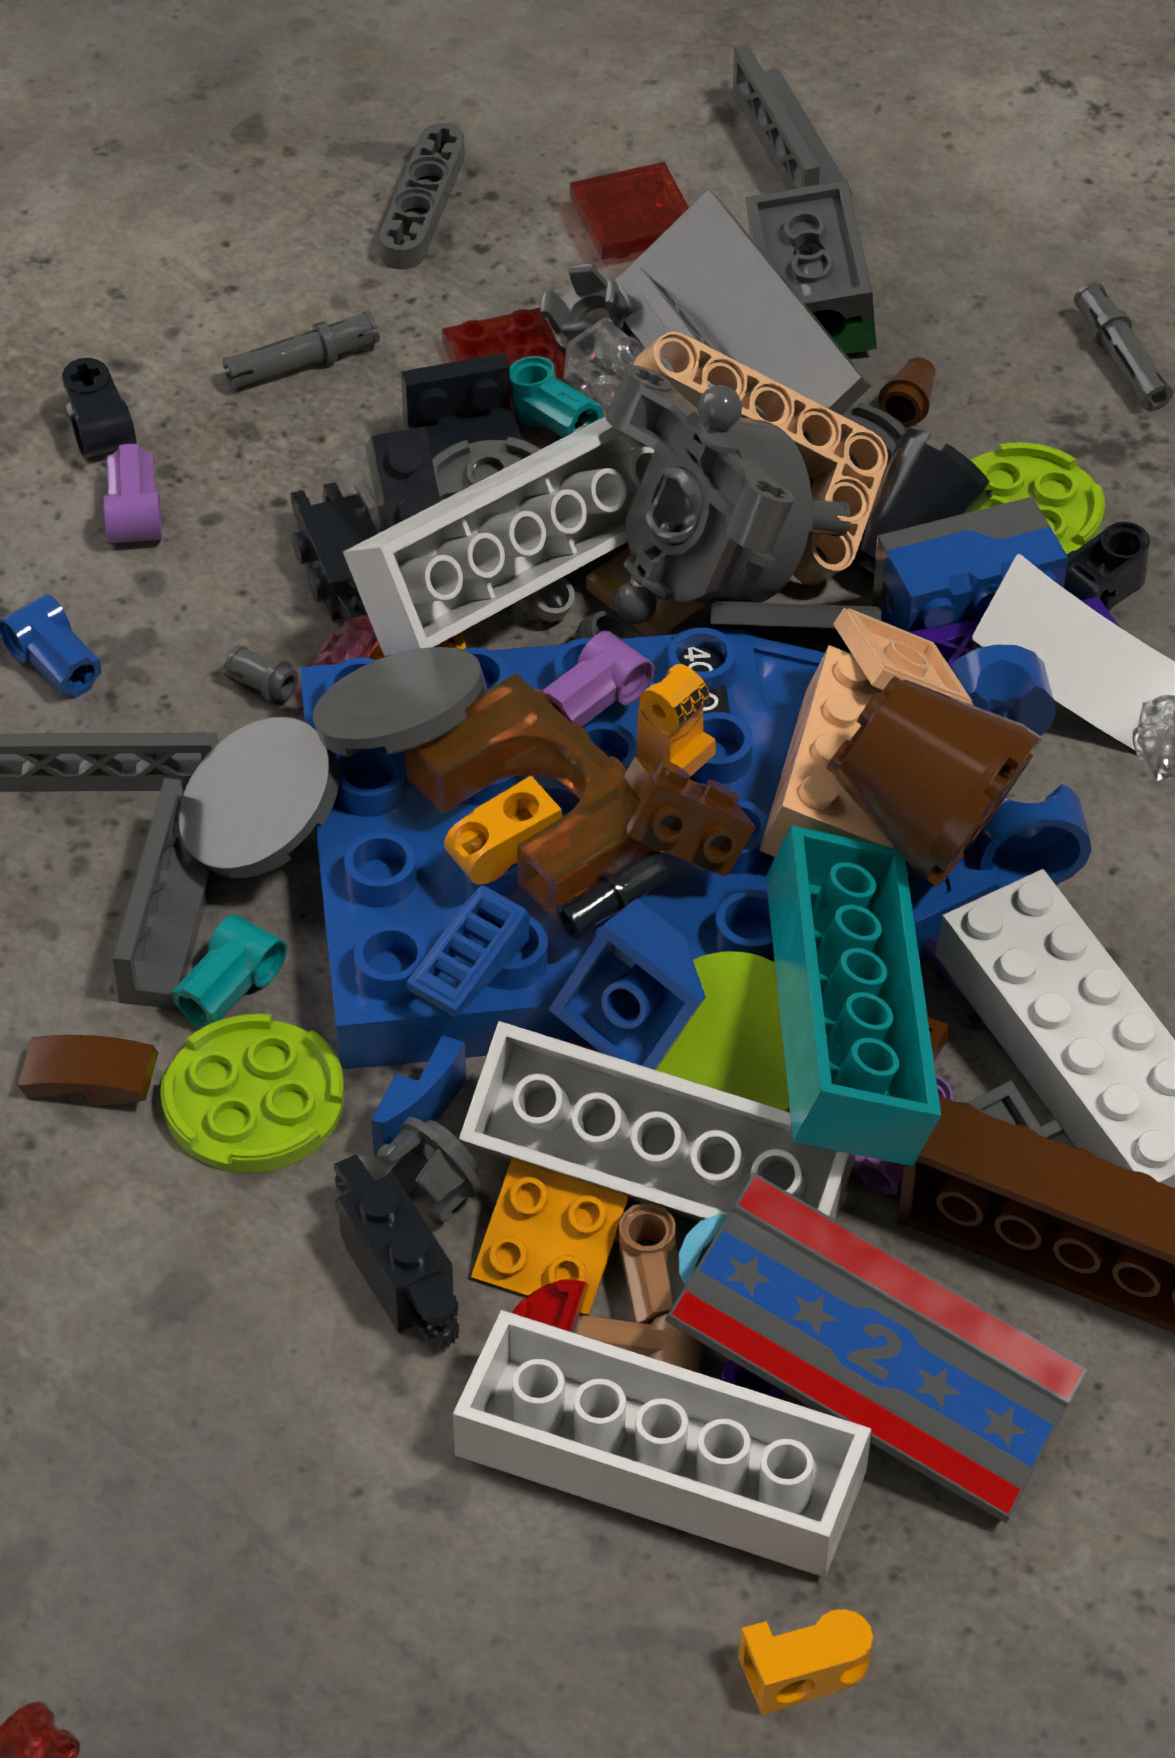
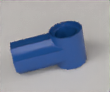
M45 594L0 619V636L13 658L19 663H25L30 660L62 695L71 694L75 698L92 689L94 681L102 674L100 660L72 631L66 613L51 595Z

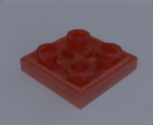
M665 162L570 182V198L602 260L624 258L632 253L647 250L689 209Z
M540 308L520 309L507 315L484 320H469L461 325L442 328V342L451 362L505 353L509 366H511L514 362L525 357H544L554 364L556 378L572 387L571 372L547 320L543 319ZM510 390V402H513Z

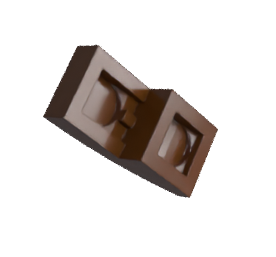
M95 1035L31 1037L17 1086L28 1100L82 1093L92 1107L146 1101L159 1052L154 1045L115 1037Z

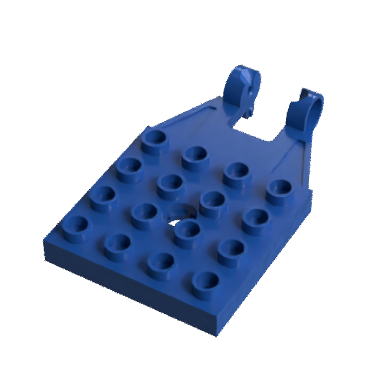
M692 628L679 634L620 639L654 663V676L649 687L652 684L661 682L672 666L681 664L677 657L685 649L705 646L713 648L720 653L722 665L712 671L695 672L703 679L708 690L726 685L730 714L725 712L703 714V732L716 739V754L690 777V780L704 786L708 780H714L733 790L740 797L737 804L756 826L733 868L726 876H721L631 838L626 831L628 823L641 802V799L624 778L634 757L640 758L637 756V722L640 698L629 705H623L616 700L573 734L567 732L563 736L547 725L546 719L538 710L537 694L578 664L583 648L592 638H579L566 644L488 650L484 648L462 649L478 659L487 683L484 697L476 698L465 710L468 717L466 721L429 743L400 753L389 755L385 746L355 749L356 753L351 757L335 753L339 766L338 792L323 827L316 825L315 833L338 1059L342 1070L428 1062L442 1035L465 1042V1058L487 1056L498 1021L580 1047L592 1046L548 1009L603 925L611 918L598 924L576 940L573 936L570 937L561 926L556 915V907L595 884L599 874L605 871L612 875L650 850H655L661 854L670 868V875L664 883L638 899L685 936L692 959L712 953L732 951L755 954L775 962L766 874L775 857L761 852L759 849L806 689L825 653L751 636L749 628L728 630ZM996 644L975 649L958 658L950 666L971 698L974 706L1022 723L1039 736H1042L1050 728L1056 715L1054 699L1045 664L1034 651L1018 645ZM352 658L339 664L300 667L304 722L316 730L313 722V711L321 696L343 677L376 660ZM532 776L561 808L564 827L578 832L581 835V840L572 846L561 848L548 856L541 850H538L511 865L495 881L480 885L473 883L444 848V839L448 831L454 824L472 813L475 808L527 777ZM1061 784L1040 803H1022L1006 797L988 824H985L980 831L974 848L963 851L965 853L939 887L934 886L917 874L906 861L920 963L929 959L926 956L924 944L939 935L944 914L1041 869H1044L1054 884L1058 885L1072 878L1086 865L1092 851L1090 836L1080 798L1070 787ZM483 885L518 904L528 912L529 941L461 1014L455 1018L407 990V981L465 902ZM475 937L471 939L484 948L488 947L486 943ZM457 955L454 957V959L469 968L474 966ZM443 972L436 976L456 989L460 985V982Z

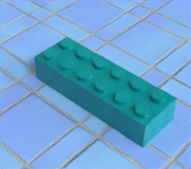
M791 825L766 874L793 1142L913 1166L941 1118V1109L906 860L895 848Z

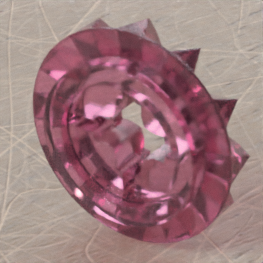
M362 615L347 621L338 631H334L326 642L321 644L320 649L310 657V663L306 667L339 664L352 658H366L376 643L374 638L376 634L370 619L366 615Z

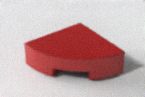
M563 1279L547 1284L521 1300L512 1313L574 1333L589 1284L572 1279Z

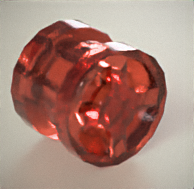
M40 1701L29 1703L19 1708L0 1726V1758H77L80 1743L70 1731L58 1729L55 1726L56 1718L54 1713L45 1703Z

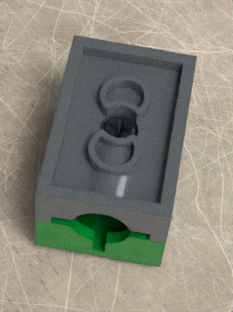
M848 180L745 197L750 237L844 353L850 354L877 349L873 292Z

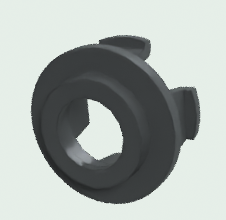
M581 263L569 267V276L573 288L568 290L561 298L552 291H544L540 304L541 315L543 319H548L553 338L562 349L576 355L594 354L608 348L623 335L628 327L624 320L632 313V303L624 288L613 280L605 279L597 271L595 264ZM598 308L606 309L609 314L608 321L598 330L588 321L580 322L587 313Z
M408 1117L401 1124V1132L390 1144H383L377 1152L378 1158L394 1162L386 1170L385 1176L394 1173L407 1194L421 1186L433 1200L434 1204L429 1209L428 1214L435 1221H448L453 1216L451 1211L465 1198H473L481 1190V1183L476 1175L478 1165L474 1157L449 1130L433 1120H428L424 1123L417 1118Z

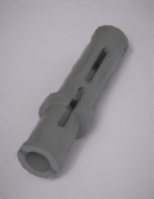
M1097 282L1085 284L1074 295V303L1090 324V334L1098 346L1106 348L1121 374L1140 400L1143 409L1146 410L1148 408L1149 411H1155L1164 407L1172 398L1173 390L1166 383L1148 353L1132 332L1131 319L1126 312L1116 308L1103 284L1099 283L1098 285Z
M367 310L362 314L329 325L325 321L313 324V330L232 357L223 358V368L229 369V371L224 372L229 386L232 390H237L242 386L320 360L328 364L337 361L338 354L365 345L379 343V333L372 332V330L378 328L372 313Z

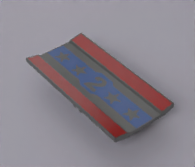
M755 1172L665 1319L669 1324L812 1409L871 1428V1444L1004 1523H1007L1054 1430L1088 1368Z

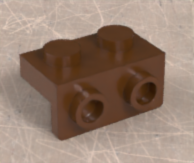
M635 756L624 775V778L641 799L638 808L626 827L630 837L721 876L728 875L756 828L737 804L740 798L738 794L714 780H708L705 786L692 781L688 772L668 760L659 759L655 765Z

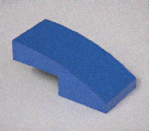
M442 1035L419 1081L395 1074L371 1119L374 1156L378 1157L377 1152L383 1144H390L401 1132V1124L408 1117L417 1118L424 1123L428 1120L436 1121L448 1108L466 1080L465 1042Z

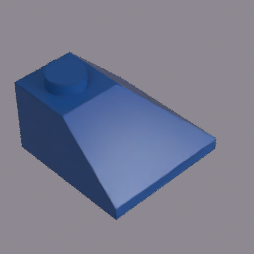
M636 898L603 925L548 1010L602 1054L656 1070L706 996L685 936Z

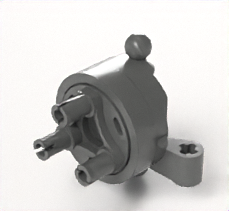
M638 365L626 367L606 415V420L617 430L655 450L625 519L627 539L632 556H628L624 566L632 576L630 581L622 584L615 593L613 606L618 617L627 623L634 625L648 621L656 612L657 598L714 604L715 601L765 602L776 595L795 572L804 553L810 533L840 537L849 530L850 522L837 520V515L851 516L849 505L839 500L825 501L813 499L804 459L792 438L780 427L770 422L740 418L743 405L739 395L732 388L725 385H717L706 389L700 396L698 408H696L662 374Z

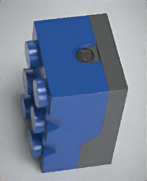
M1033 497L881 534L877 537L872 607H879L882 622L907 632L982 619L1016 555H1022L1063 588L1068 556Z

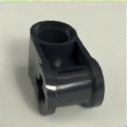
M80 358L70 362L63 370L62 379L64 389L69 398L66 405L67 416L73 427L82 457L89 459L118 450L119 445L137 444L129 409L125 401L121 400L105 363L94 358Z
M1116 522L1107 526L1103 532L1079 549L1066 554L1068 561L1064 589L1079 600L1098 597L1107 610L1110 611L1112 607L1132 593L1140 590L1145 584L1150 547L1149 534L1143 527L1131 522Z

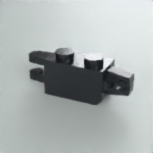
M332 482L323 486V502L311 505L309 498L303 490L291 492L292 509L299 526V531L292 533L293 548L298 563L300 565L308 563L309 565L308 581L315 602L324 600L332 621L344 619L354 636L374 630L343 554L344 551L378 534L361 494L343 497L337 483Z
M357 1154L334 1163V1171L337 1174L335 1185L341 1194L335 1200V1207L339 1213L340 1234L348 1253L397 1332L414 1326L419 1335L423 1336V1341L428 1342V1346H434V1349L439 1347L442 1350L444 1347L450 1348V1344H455V1339L459 1338L460 1332L456 1317L458 1316L459 1308L456 1295L454 1296L451 1261L394 1173L375 1181Z

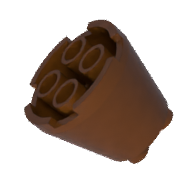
M894 676L881 694L876 692L856 721L861 727L850 741L846 739L831 758L826 769L836 776L835 779L916 873L934 886L939 887L964 856V849L971 845L1005 800L1031 761L1033 755L1030 752L1037 748L1043 738L1022 723L911 681H901Z

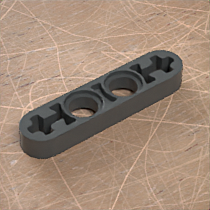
M435 124L427 127L420 134L379 233L380 257L383 263L395 269L413 268L419 265L426 256L464 162V135L456 126ZM443 148L441 157L435 156V152H439ZM425 176H436L441 180L433 183H423L417 179ZM412 208H422L428 211L422 215H408L404 213V211ZM403 234L409 235L410 240H406L403 243V245H401L404 239Z

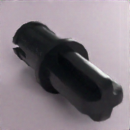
M650 850L612 875L605 871L599 874L595 884L556 907L557 918L567 934L577 940L598 924L618 914L636 898L642 897L664 883L670 875V868L659 852Z

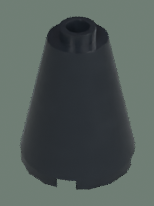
M909 428L899 438L882 477L855 555L857 561L854 567L872 582H874L878 535L980 510L994 494L993 490H984L990 481L971 460L947 443H945L941 450L928 445L926 442L931 434L923 430Z

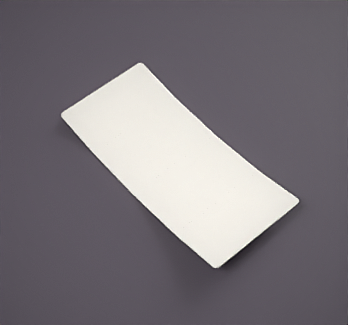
M1016 555L972 636L973 640L981 647L996 644L1018 645L1034 651L1045 664L1055 701L1140 754L1149 756L1175 708V661L1112 623L1054 582L1022 555Z

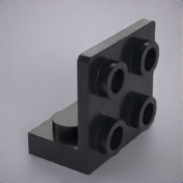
M505 353L401 371L403 419L408 430L426 426L432 459L448 447L465 440L468 441V444L486 440L507 441L508 437L523 440L510 406V366Z

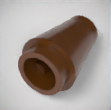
M921 357L910 359L881 388L878 398L880 410L894 417L904 427H910L925 419L929 412L932 388L936 375L933 364Z

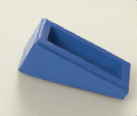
M480 886L465 902L407 981V990L457 1018L529 941L528 912L523 907L488 887ZM475 937L486 943L488 947L484 948L471 939ZM457 955L474 966L469 968L454 959V957ZM443 972L460 982V985L456 989L436 976Z

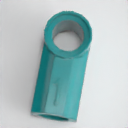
M539 356L525 357L510 366L511 396L515 419L520 424L527 427L546 426L564 438L585 422L589 425L604 417L600 404L556 378L554 364L549 359Z
M237 914L227 916L214 931L208 946L207 955L173 989V1004L184 1014L187 1021L199 1028L220 1020L252 985L262 988L273 981L284 964L287 955L286 942Z

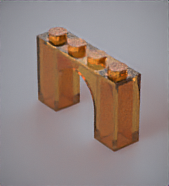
M517 673L487 690L484 697L476 698L465 710L468 718L461 725L429 743L406 751L407 779L443 814L494 782L517 775H537L556 780L567 786L578 796L580 801L573 810L517 845L518 885L555 920L558 919L556 907L595 884L599 874L605 871L612 875L650 850H655L659 853L663 852L631 838L626 831V827L638 808L641 799L624 778L627 771L624 765L613 756L608 757L590 740L587 732L581 725L568 721L553 707L550 699L542 690L538 688L533 689Z

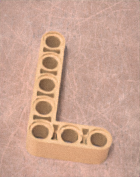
M667 332L637 356L633 365L646 367L662 374L696 408H698L700 396L709 388L708 381L715 386L725 385L734 389L743 405L740 418L767 420V422L780 427L792 438L804 459L809 477L814 479L811 487L813 499L825 501L839 500L849 505L851 516L837 515L838 521L850 522L848 532L840 537L810 533L802 558L793 573L794 577L803 584L810 586L820 585L850 566L857 553L887 465L888 452L881 437L873 431L685 334ZM660 357L669 362L672 372L663 366ZM755 405L762 409L766 416V420L759 416V414L756 411ZM802 429L810 435L813 445L806 440ZM849 453L855 457L859 468L852 463ZM816 546L826 555L827 563L819 557Z

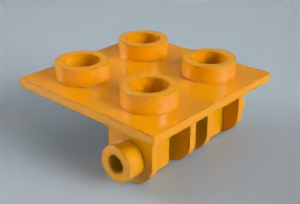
M511 1159L471 1278L526 1296L558 1280L572 1279L584 1281L589 1284L580 1313L589 1316L614 1241L619 1242L620 1219L625 1212L629 1196Z

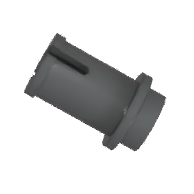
M242 645L234 647L224 663V668L227 669L224 675L227 679L240 682L260 691L262 697L268 702L288 700L295 692L298 684V673L292 669L289 661L284 659L270 660L248 650L247 647Z

